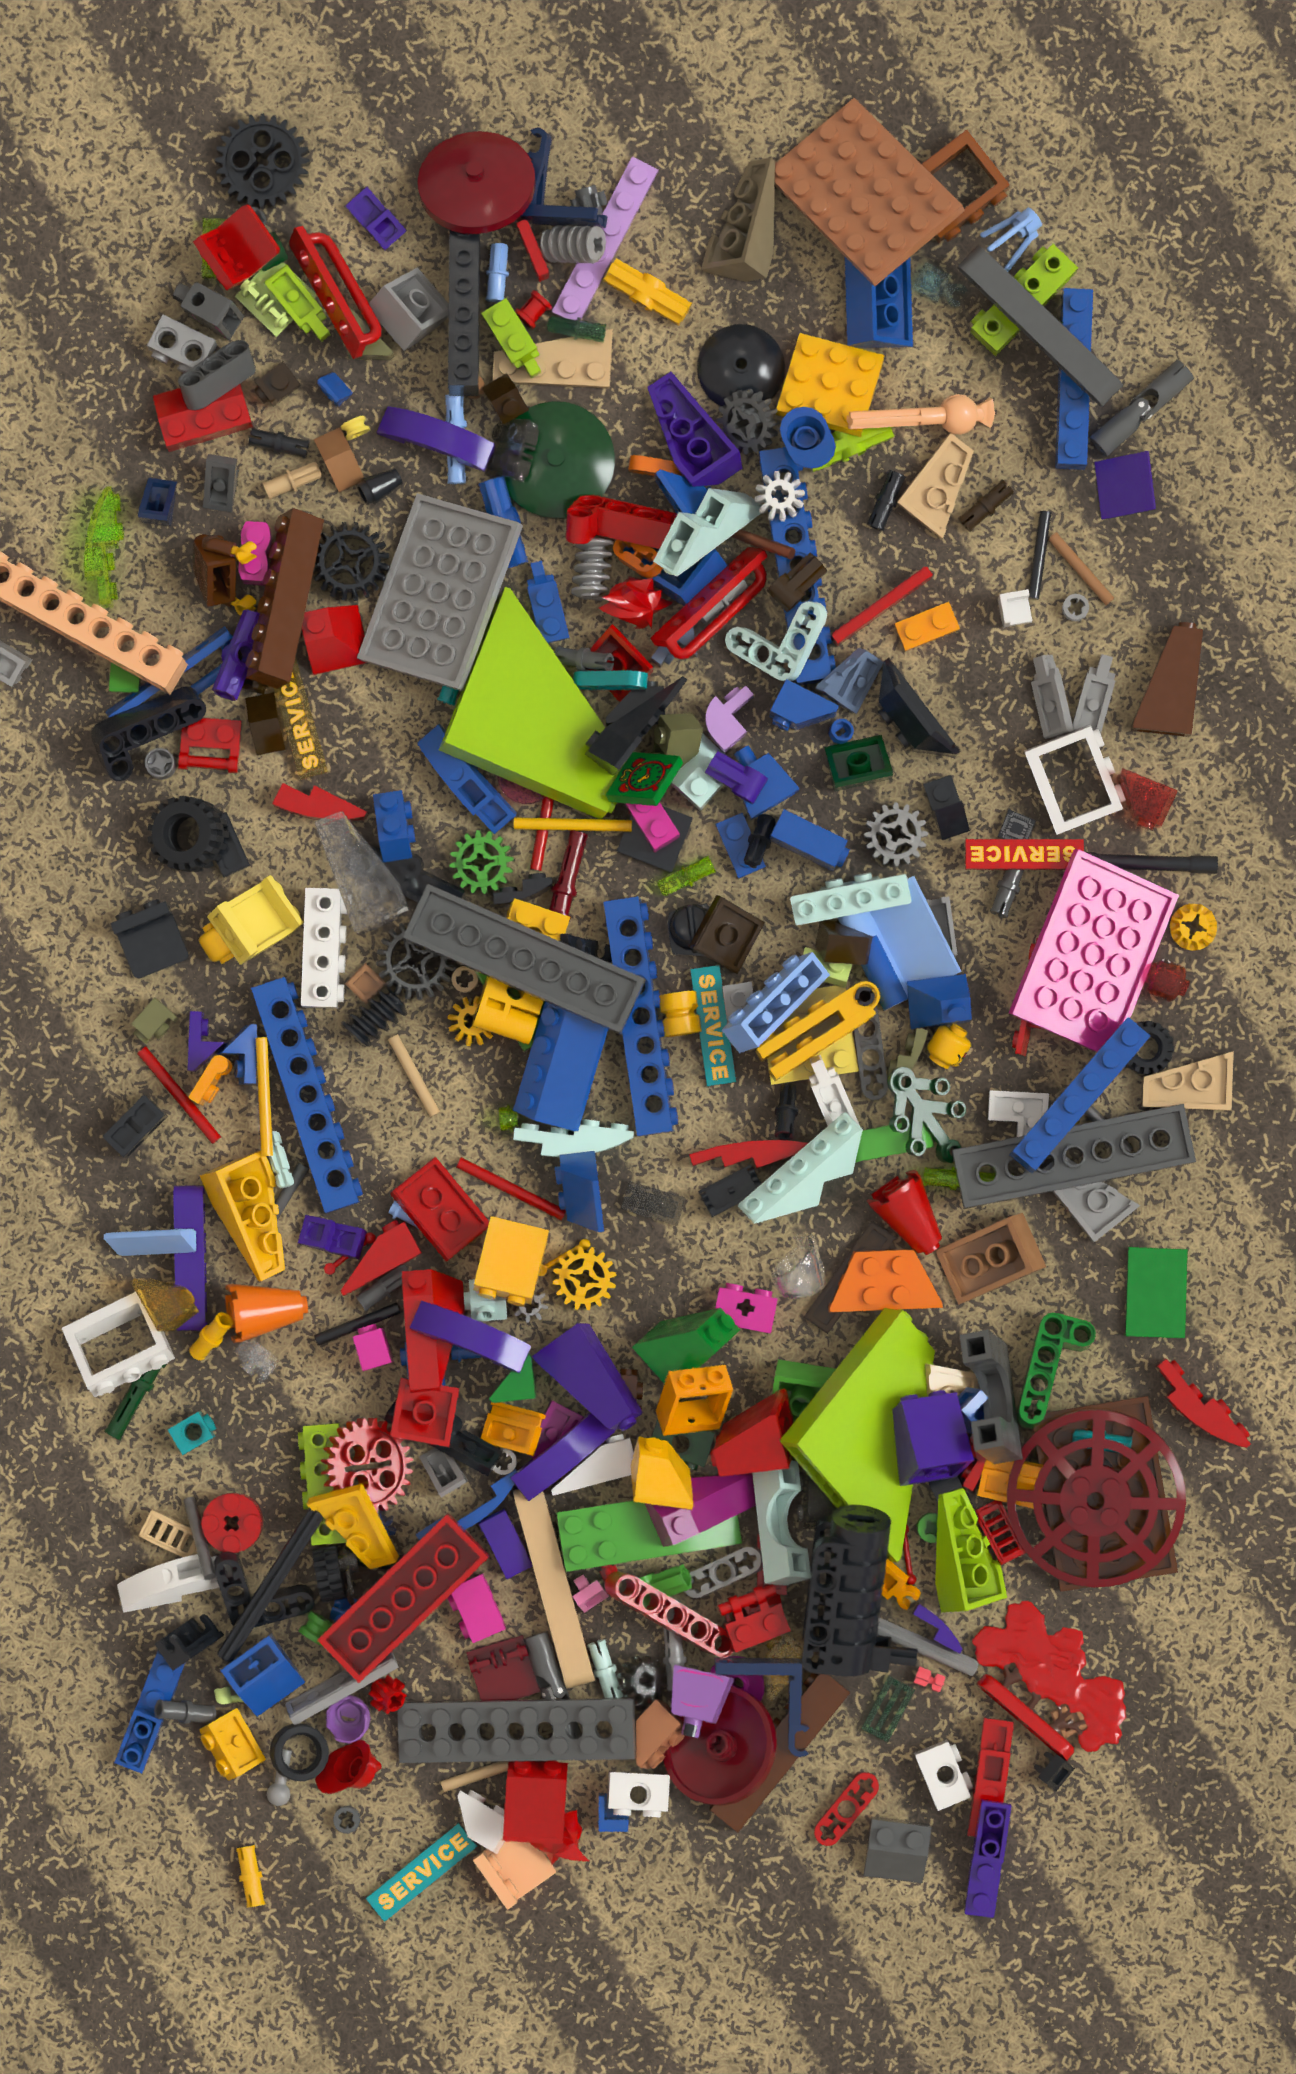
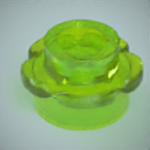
M507 1104V1107L498 1108L501 1131L510 1130V1133H512L513 1127L518 1126L517 1112L510 1109V1105Z

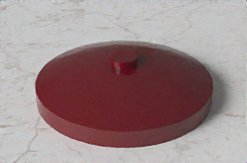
M485 131L458 134L438 144L424 159L419 169L417 182L420 201L426 213L439 225L449 230L466 234L493 232L513 223L529 207L536 186L533 163L527 152L512 139Z
M731 1686L717 1722L702 1721L699 1738L685 1735L680 1743L674 1747L670 1746L664 1753L665 1758L663 1761L671 1781L683 1794L704 1804L722 1806L742 1801L753 1794L764 1783L772 1769L777 1747L774 1723L768 1710L755 1696L745 1690ZM678 1715L684 1721L685 1717Z

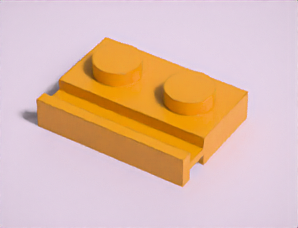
M491 1402V1405H493L492 1410L487 1415L481 1439L496 1447L534 1457L542 1431L540 1427L542 1419H545L546 1415L501 1402Z
M986 1459L977 1496L1007 1503L1008 1481L1014 1461L993 1464ZM1025 1461L1017 1480L1016 1489L1034 1490L1035 1482L1043 1465ZM1016 1501V1505L1034 1509L1031 1502Z

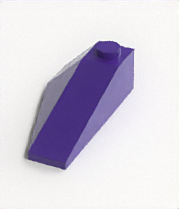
M671 371L647 387L675 467L692 487L719 485L743 469L740 451Z

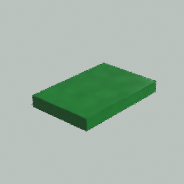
M1128 1247L1125 1336L1185 1338L1188 1249Z

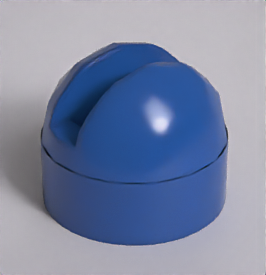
M837 719L829 727L828 735L834 743L844 744L852 738L854 728L848 720ZM844 728L846 732L838 737L835 733Z

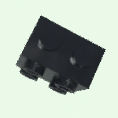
M159 899L150 901L143 905L144 910L133 914L132 910L123 912L115 916L117 921L110 923L114 934L118 936L132 974L137 979L186 961L189 957L171 908L166 901L160 903Z

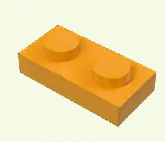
M949 602L894 623L905 652L960 630Z

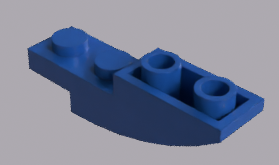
M437 724L417 742L418 746L462 804L472 815L476 814L491 832L495 834L512 820L517 812L478 771V767L439 751L446 730L440 724Z
M159 1650L157 1651L114 1763L141 1774L143 1773L164 1722V1718L158 1719L155 1717V1704L159 1699L172 1701L185 1663L172 1671Z

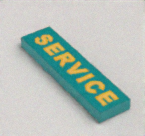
M720 965L690 969L693 990L696 991L698 1002L696 1014L700 1015L702 1029L699 1035L707 1086L735 1083L736 1077L731 1043L722 1031L727 1025L722 992L723 985Z
M457 1823L366 1897V1900L385 1922L474 1850L477 1844L467 1837L465 1829L460 1823Z

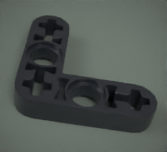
M223 1552L215 1558V1575L230 1622L234 1626L240 1617L238 1606L243 1604V1609H245L253 1596L239 1556L233 1552ZM225 1564H229L232 1567L233 1576L228 1577L227 1570L224 1567ZM304 1584L278 1589L270 1602L278 1603L280 1608L274 1612L265 1610L254 1628L310 1612L314 1607L312 1589ZM233 1586H239L244 1590L238 1596H232L227 1592ZM302 1596L305 1602L299 1603L297 1597ZM286 1599L288 1600L289 1607L285 1608L284 1601Z

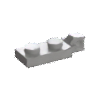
M1101 654L1097 669L1089 668L1073 720L1074 731L1091 725L1093 731L1099 729L1101 734L1115 685L1114 679L1116 674L1109 672L1113 657Z
M1042 655L1033 658L1036 674H1034V681L1031 682L1043 737L1051 739L1073 732L1074 729L1062 677L1058 667L1056 668L1053 655Z

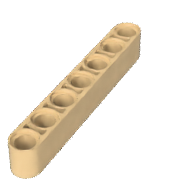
M519 1489L513 1490L566 1688L569 1689L594 1682L595 1676L591 1668L589 1654L582 1635L583 1632L576 1613L575 1603L568 1584L567 1574L544 1492L542 1491L533 1499L527 1501Z

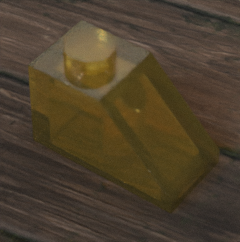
M134 1278L130 1281L158 1332L175 1331L199 1312L194 1303L195 1299L192 1293L184 1286L152 1278Z
M788 1633L770 1639L765 1645L769 1649L765 1653L766 1658H801L802 1661L803 1647ZM766 1675L768 1699L773 1701L788 1685L789 1675Z

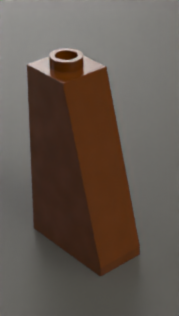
M1179 622V626H1173L1131 724V731L1190 737L1192 735L1203 629L1196 628L1195 623Z

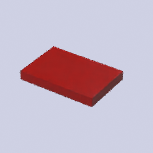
M436 1157L390 1193L446 1262L488 1229L489 1220Z

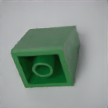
M721 1308L660 1321L632 1348L665 1384L669 1371L699 1368L735 1336L740 1329L731 1316L726 1314Z

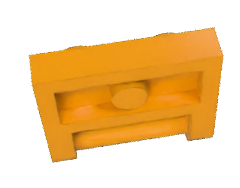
M221 1055L213 1057L188 1098L202 1106L205 1102L211 1104L219 1091V1088L216 1087L221 1076L228 1075L232 1071L231 1061Z

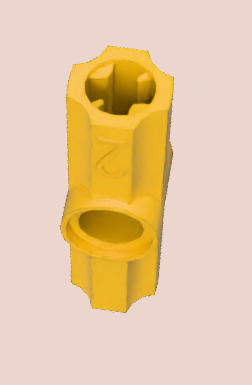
M617 258L611 264L603 279L608 285L628 295L633 303H641L646 306L645 310L650 312L653 310L678 326L692 305L687 299L666 288V285L658 278L648 273L642 274Z

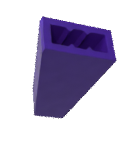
M577 1323L532 1356L536 1363L608 1429L625 1431L637 1423L636 1418L643 1414V1411L590 1324Z

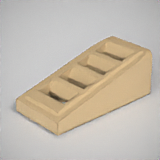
M155 1509L150 1511L139 1533V1537L181 1557L197 1554L194 1541L188 1553L183 1551L189 1536L192 1535L189 1526ZM158 1519L162 1521V1524L156 1535L153 1536L150 1533ZM169 1524L173 1526V1529L165 1542L161 1538ZM181 1530L184 1534L178 1546L175 1547L172 1543L178 1531Z

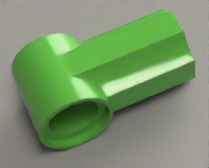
M684 1564L656 1574L652 1572L639 1578L668 1596L692 1588V1578ZM649 1593L643 1598L644 1608L650 1603Z

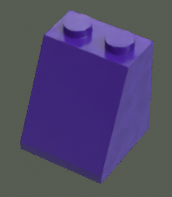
M938 1390L928 1394V1397L918 1398L917 1394L908 1395L901 1398V1401L892 1409L900 1486L955 1478L974 1461L957 1392L946 1394L945 1390Z

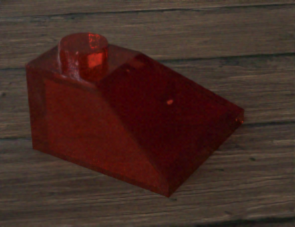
M1122 768L1116 777V781L1122 788L1131 817L1138 820L1136 825L1153 831L1154 827L1160 828L1178 790Z

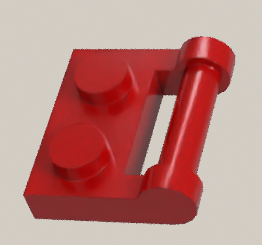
M202 718L198 722L182 728L178 769L188 770V767L228 770V773L237 774L242 721ZM190 747L230 750L229 758L189 755Z

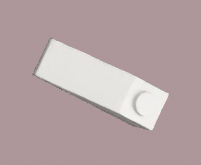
M623 1434L607 1438V1444L601 1445L551 1489L552 1495L631 1475V1461L634 1454L631 1439H624Z

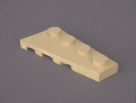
M613 329L536 343L535 345L540 355L535 358V361L540 367L541 373L532 379L524 366L517 369L514 364L512 365L503 350L495 351L492 381L507 373L514 384L610 388Z

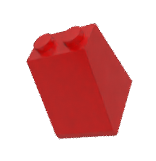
M786 1389L776 1391L723 1424L720 1434L716 1437V1444L711 1449V1462L713 1466H717L719 1477L789 1469L793 1456L780 1442L781 1438L794 1423Z

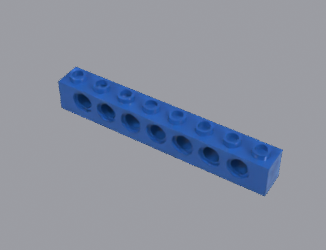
M786 447L759 451L762 480L767 475L774 481L775 471L791 473L792 482L799 479L798 471H802L803 467L794 463ZM801 482L795 490L805 491L803 497L796 498L803 502V500L808 499L806 483ZM777 490L775 496L771 495L772 498H777L778 503L784 502V497L788 498L787 495H782L781 490ZM804 504L802 508H797V514L794 518L786 515L785 522H781L779 513H775L774 519L772 521L769 520L772 540L795 549V555L791 560L775 554L778 578L784 573L788 574L791 571L789 564L792 560H802L809 553L817 557L815 539L809 540L808 529L813 528L811 513L804 510ZM790 530H796L801 534L802 539L797 544H791L785 539V534ZM820 578L808 589L811 593V598L806 602L821 603L826 609L825 598H819L817 587L822 586V579ZM799 602L789 612L784 610L787 631L798 608L804 602ZM809 610L808 615L815 620L814 610ZM823 626L814 645L819 648L821 652L820 657L815 660L807 659L801 674L795 679L797 685L820 683L836 668L834 655L828 656L827 644H832L829 626ZM798 633L793 640L797 650L802 649L805 644V638L801 633Z
M639 896L605 901L603 903L612 964L645 978L646 985L645 991L638 996L622 1031L637 1136L675 1132L674 1125H679L676 1107L671 1108L669 1097L674 1095L672 1078H667L665 1069L666 1066H670L668 1049L662 1048L661 1037H664L663 1019L658 1020L657 1008H660V991H654L653 979L657 978L655 961H650L648 951L653 949L651 932L645 931L644 924L645 920H649L647 903H641ZM627 921H634L637 925V931L631 937H626L622 934V925ZM631 950H638L641 953V961L636 966H629L626 962V955ZM640 1008H646L650 1013L648 1022L643 1025L637 1024L634 1020V1014ZM645 1037L651 1038L654 1042V1048L648 1054H642L638 1048L640 1040ZM653 1066L658 1071V1078L653 1083H646L643 1079V1071L647 1067ZM652 1096H659L663 1103L662 1108L658 1112L652 1113L647 1108V1101Z
M283 977L252 987L255 1002L324 1212L327 1214L360 1203L358 1196L363 1195L359 1179H352L349 1168L354 1167L349 1150L343 1151L340 1140L345 1139L340 1122L334 1123L331 1112L336 1110L331 1094H324L322 1084L326 1083V1078L322 1067L315 1066L312 1056L317 1055L313 1039H306L303 1030L308 1024L303 1009L297 1011L294 1002L295 999L299 998L294 982L288 983L287 978ZM284 1002L289 1007V1013L284 1018H276L273 1014V1008L277 1003ZM289 1030L296 1031L298 1034L297 1043L291 1047L285 1046L282 1041L283 1034ZM298 1058H303L307 1062V1070L301 1075L294 1074L291 1068L293 1061ZM307 1086L314 1087L317 1092L315 1100L310 1103H305L301 1099V1091ZM316 1114H321L326 1119V1125L320 1131H314L310 1127V1119ZM325 1142H330L335 1147V1154L330 1159H323L319 1154V1148ZM339 1170L344 1174V1182L341 1186L332 1187L329 1184L328 1177L332 1171Z

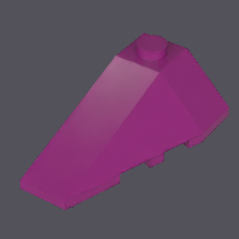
M753 1473L723 1477L717 1475L691 1478L692 1510L645 1503L662 1546L678 1544L756 1506Z

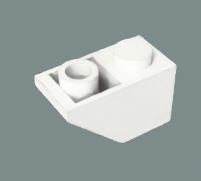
M470 1790L468 1795L460 1791L458 1800L467 1837L498 1854L505 1842L503 1841L505 1810L498 1805L494 1809L484 1805L483 1803L486 1798Z

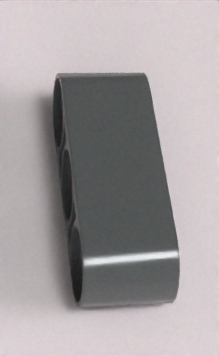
M243 340L232 341L179 377L178 384L188 409L199 410L208 406L255 373L256 367L249 344Z

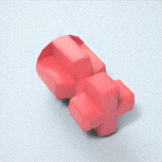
M919 1666L913 1683L922 1687H926L929 1683L931 1684V1689L939 1693L944 1684L945 1676L937 1674L935 1677H931L930 1670Z

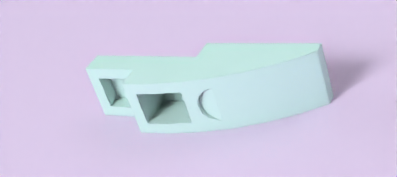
M582 1119L579 1131H574V1135H568V1129L551 1127L550 1132L539 1131V1125L522 1123L521 1128L514 1129L513 1140L542 1144L541 1156L559 1157V1155L588 1151L598 1153L609 1150L633 1139L634 1131H628L629 1125L611 1123V1128L599 1127L600 1121Z

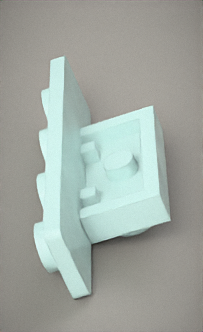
M871 873L855 875V881L843 883L842 878L825 881L826 886L821 887L819 891L794 895L790 898L795 924L802 925L909 904L912 900L906 874L880 879L879 876L872 877Z

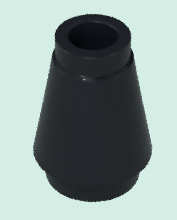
M394 468L362 478V482L357 484V489L366 505L371 503L377 504L398 486L402 485L403 482L398 471Z

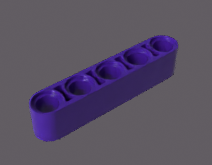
M204 1185L174 1186L173 1190L174 1229H194L196 1231V1252L174 1253L177 1331H199L207 1325V1322H205V1312H207L205 1283H207L206 1263H204V1253H206V1233H204V1223H206L205 1203H203Z

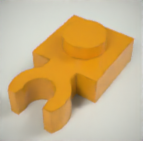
M887 1558L882 1595L887 1600L894 1595L897 1598L898 1605L902 1609L908 1610L911 1601L906 1596H910L917 1601L921 1592L917 1587L907 1585L909 1576Z

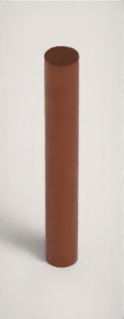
M740 529L731 536V538L790 560L795 555L794 548Z

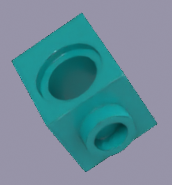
M198 1411L169 1428L168 1431L181 1454L185 1455L216 1437L213 1431L217 1428L208 1413L203 1416L202 1412ZM191 1423L200 1425L202 1429V1435L198 1440H192L187 1436L186 1430Z

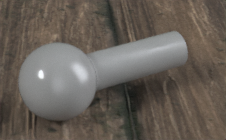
M283 1749V1760L289 1767L292 1751ZM276 1771L275 1783L270 1785L267 1790V1799L272 1805L282 1806L290 1799V1789L286 1785L287 1777L280 1775L278 1771Z

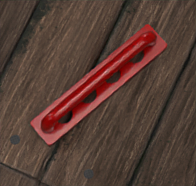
M304 226L295 227L289 240L291 250L352 359L361 357L366 345L377 342L381 337L382 328L380 322L331 237L320 232L308 234ZM314 244H320L325 248L370 328L369 333L364 334Z
M747 547L650 638L654 645L667 647L671 655L680 660L688 659L696 653L764 588L767 573L762 561L768 557L765 550ZM753 571L755 581L685 647L681 648L677 641Z

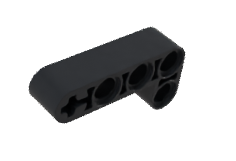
M185 686L172 691L171 695L166 693L95 724L91 731V738L98 758L110 778L115 781H123L129 778L133 772V763L129 754L130 750L198 722L206 713V705L195 689ZM139 725L136 729L131 730L134 726ZM112 736L108 741L104 742L106 738Z

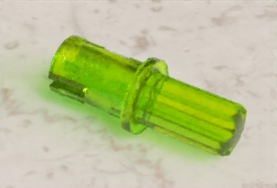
M706 856L687 867L680 866V870L658 880L657 885L662 895L667 896L688 885L692 887L694 882L712 873H716V870L709 856Z

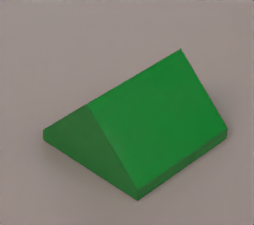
M528 1354L520 1374L514 1371L508 1374L489 1398L491 1402L498 1403L537 1398L532 1355Z

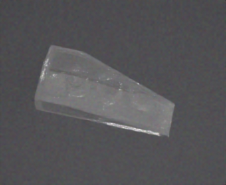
M343 811L314 822L354 932L365 934L392 923L410 911L398 880Z

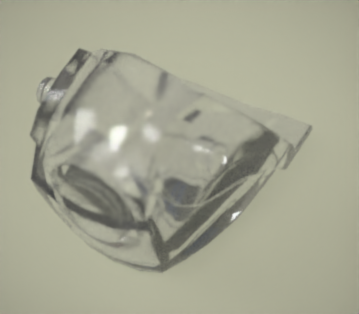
M802 1233L793 1237L795 1246L781 1259L771 1274L775 1288L786 1299L810 1297L824 1289L825 1285L824 1266L819 1255V1247L815 1237L809 1233Z

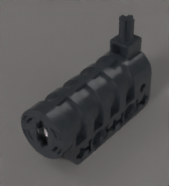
M846 1505L835 1509L832 1515L819 1518L816 1522L810 1564L811 1578L808 1581L802 1631V1665L808 1672L854 1677L864 1675L870 1672V1670L888 1673L889 1664L916 1666L918 1649L891 1646V1637L877 1635L891 1529L890 1517L877 1508L865 1505ZM826 1526H830V1536H825ZM824 1552L831 1553L829 1563H824ZM820 1573H826V1584L820 1583ZM819 1604L824 1606L822 1616H818ZM815 1626H820L819 1637L813 1636ZM813 1652H819L818 1662H812Z

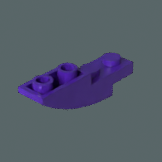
M988 1800L981 1801L970 1861L964 1914L994 1918L1012 1804Z

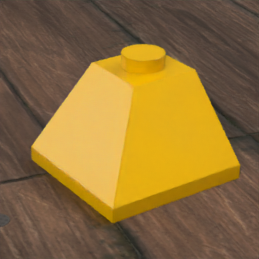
M638 1437L631 1461L634 1502L692 1510L693 1495L688 1465L668 1441L657 1438Z

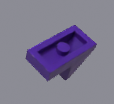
M190 1011L187 1068L189 1072H196L226 1044L225 1042L203 1041V1036H208L209 1019H205L204 1013L198 1011Z

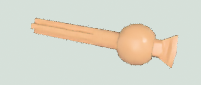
M954 394L944 399L940 407L851 411L847 415L849 429L941 424L948 432L962 435L971 431L976 422H981L991 428L995 417V410L992 398H988L981 404L975 405L974 401L966 395Z

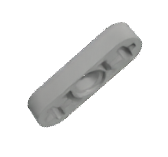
M744 1547L690 1572L692 1578L691 1585L694 1583V1577L700 1580L710 1576L712 1582L703 1584L701 1592L698 1589L692 1590L691 1588L686 1590L685 1593L692 1598H702L759 1572L763 1568L761 1550L756 1547ZM746 1553L756 1556L757 1560L753 1562V1568L751 1565L738 1568L735 1562L740 1563L746 1560ZM721 1564H727L731 1569V1576L727 1581H722L717 1577L716 1570Z

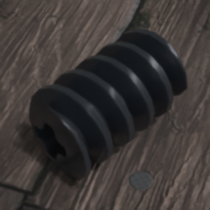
M387 985V994L380 990L376 992L379 998L378 1002L371 998L367 999L370 1006L369 1010L361 1005L358 1007L361 1017L351 1013V1025L344 1021L341 1022L359 1044L362 1043L367 1047L372 1046L369 1036L380 1039L381 1036L378 1028L388 1032L390 1030L387 1023L388 1020L397 1024L399 1022L396 1015L397 1012L403 1016L407 1015L405 1005Z

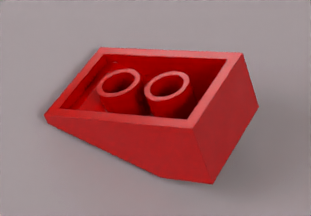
M508 1761L503 1841L563 1844L568 1763L558 1761Z

